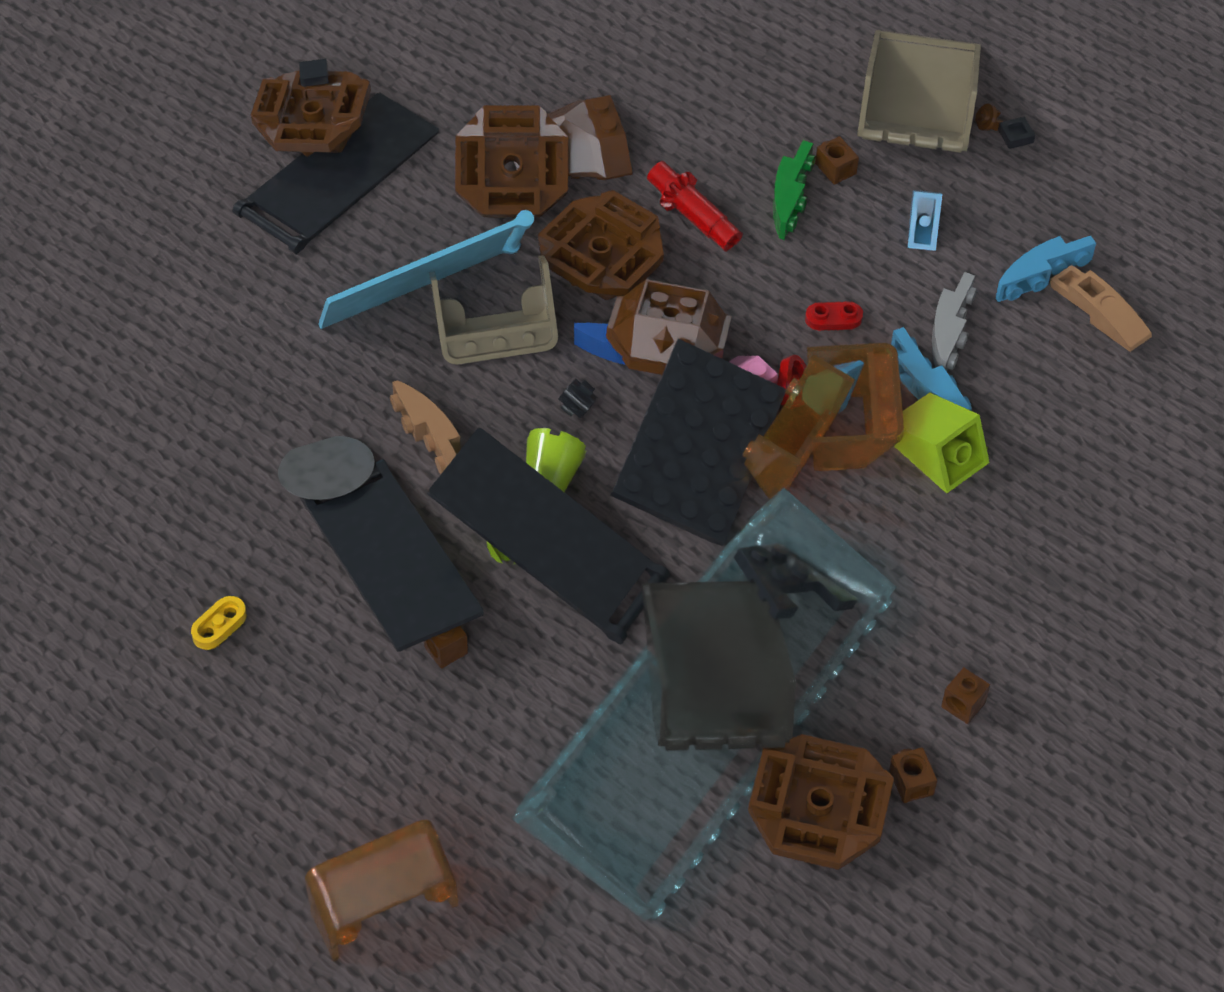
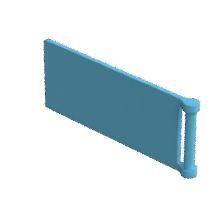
M522 210L513 221L327 298L318 324L320 329L430 284L429 272L435 271L437 280H440L499 254H514L518 252L521 246L520 241L526 229L530 228L534 222V215L529 210Z

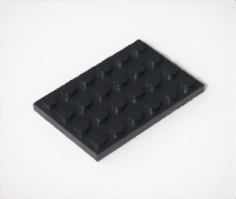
M678 338L610 496L711 543L723 546L787 389Z

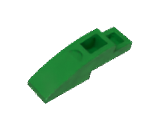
M805 140L802 141L794 159L786 156L782 157L776 175L773 218L778 237L782 240H785L788 232H794L798 222V216L796 215L798 212H804L808 197L804 196L807 176L805 173L806 171H812L816 156L812 155L813 143Z

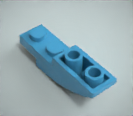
M1090 235L1066 244L1061 236H1058L1034 247L1016 260L1004 273L998 284L996 300L998 302L1006 299L1012 301L1029 291L1039 292L1049 284L1051 274L1057 275L1070 265H1077L1078 267L1087 265L1093 258L1096 242Z
M904 327L894 330L891 342V349L897 356L894 372L906 388L918 399H921L930 392L972 411L969 399L961 394L954 377L949 375L943 366L932 369L931 362L928 358H924L918 348L917 341L914 337L909 336Z

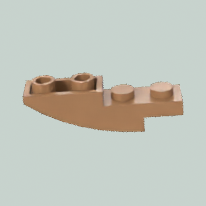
M1070 265L1050 279L1052 289L1089 314L1090 324L1129 352L1152 337L1149 328L1124 298L1091 270L1084 274L1073 265Z
M398 380L392 382L393 395H390L391 405L395 412H401L403 416L401 417V423L405 433H412L416 442L424 439L427 450L435 452L437 456L435 457L436 467L439 473L442 474L461 450L460 435L447 416L425 395Z

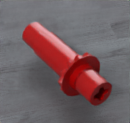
M665 161L658 162L649 171L647 180L661 192L660 205L667 211L673 208L677 209L725 252L739 243L743 233L728 220L725 214L695 188L697 179L691 172L678 174Z

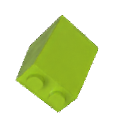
M930 392L886 422L891 444L945 493L950 492L990 463L980 415Z

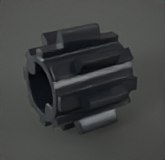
M577 379L573 380L558 398L563 403L561 409L570 417L575 414L581 418L598 398L593 394L595 388L586 380L582 383Z

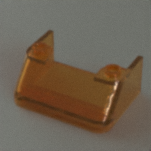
M888 343L807 347L808 376L813 372L817 373L830 366L857 360L864 362L850 397H863L866 435L812 438L814 471L865 468L902 440L904 436V421L898 353L894 346Z
M814 354L799 380L794 378L785 392L789 395V398L765 435H758L755 442L751 440L742 455L747 458L744 465L765 495L778 505L831 427L855 381L854 378Z
M430 820L417 821L318 864L305 875L311 916L333 961L340 959L337 945L349 944L358 937V933L362 928L361 921L421 894L424 895L427 901L439 903L448 899L452 908L458 906L457 883L438 833Z

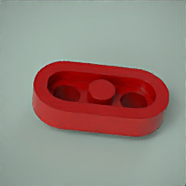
M854 302L814 303L807 308L805 314L806 324L810 328L819 331L855 329L861 325L863 319L862 308Z
M792 355L783 359L779 369L777 385L787 389L781 405L789 410L804 403L801 398L805 390L804 383L808 378V370L805 362L798 355Z

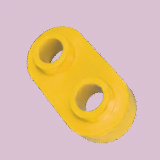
M226 596L219 599L193 623L191 634L194 644L200 649L211 650L223 643L245 622L247 613L244 602L236 596ZM231 612L236 614L232 618L226 617V615ZM206 633L214 634L208 638L203 637Z

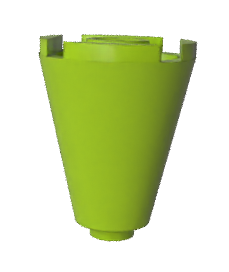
M549 428L531 430L527 438L526 463L565 492L585 458V444L566 432L561 431L560 435L557 436L550 434L551 429Z

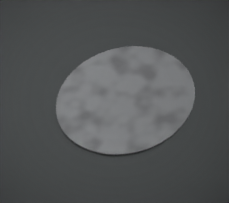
M334 436L291 449L279 465L278 478L281 485L288 492L298 497L313 500L336 498L354 491L367 481L374 469V456L371 450L359 440L346 436Z

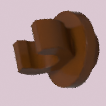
M984 104L975 116L978 128L983 131L990 129L997 131L999 122H1003V120L997 119L1001 112L992 104Z

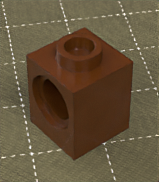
M840 136L817 146L815 164L834 185L857 174L859 156Z
M458 626L424 641V647L442 669L468 654L467 634Z
M963 667L945 688L941 707L964 723L969 724L986 703L990 684Z
M923 747L914 750L903 749L892 755L889 772L894 777L895 786L903 803L934 795L937 778ZM912 771L915 772L917 775H909L906 772Z

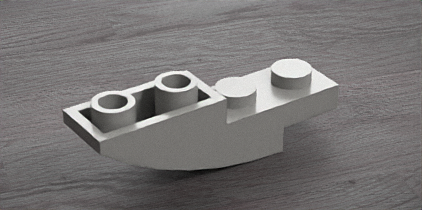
M964 272L955 292L945 288L942 291L932 332V355L935 368L943 366L946 371L948 369L953 370L959 356L956 353L957 349L965 347L969 333L964 332L967 321L965 319L967 314L965 306L966 304L972 305L976 296L977 288L973 287L975 275Z

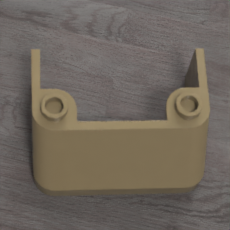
M544 255L538 256L542 284L533 285L524 290L521 296L522 310L465 319L464 308L459 301L452 298L440 299L435 271L429 272L441 351L447 362L457 365L543 352L552 349L558 341L557 323L549 265Z

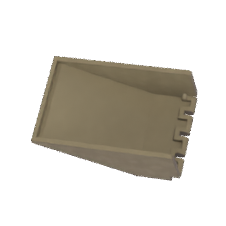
M875 30L865 78L857 136L866 140L880 142L887 140V143L908 146L909 144H915V147L942 148L944 151L958 153L962 151L967 152L977 96L981 44Z

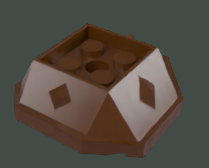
M300 71L286 73L277 78L269 77L262 79L251 112L252 123L275 151L302 152L307 157L314 152L341 153L352 133L361 126L371 92L370 81L361 79L352 72L328 71L329 83L305 87L301 86Z
M483 105L455 136L456 194L483 218H516L522 210H529L534 215V218H540L568 194V135L548 116L540 105ZM508 162L519 164V168L515 171H508L504 166Z
M614 190L603 192L601 196L586 197L572 201L538 234L540 256H545L549 270L568 280L572 286H578L584 291L594 293L604 300H609L618 295H626L646 280L663 263L664 253L658 216Z
M646 279L626 295L617 296L607 326L606 338L622 356V360L628 369L662 375L678 338L722 359L732 316L724 313L708 290Z
M801 734L777 745L773 744L763 748L748 812L773 855L840 870L880 842L894 777L882 768L867 749ZM822 802L826 806L819 807L814 805L813 803Z

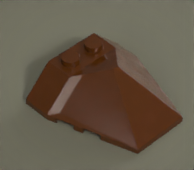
M611 95L577 100L548 114L568 135V176H571L572 179L595 177L597 180H608L633 175L626 134ZM514 162V165L517 170L519 168V164Z

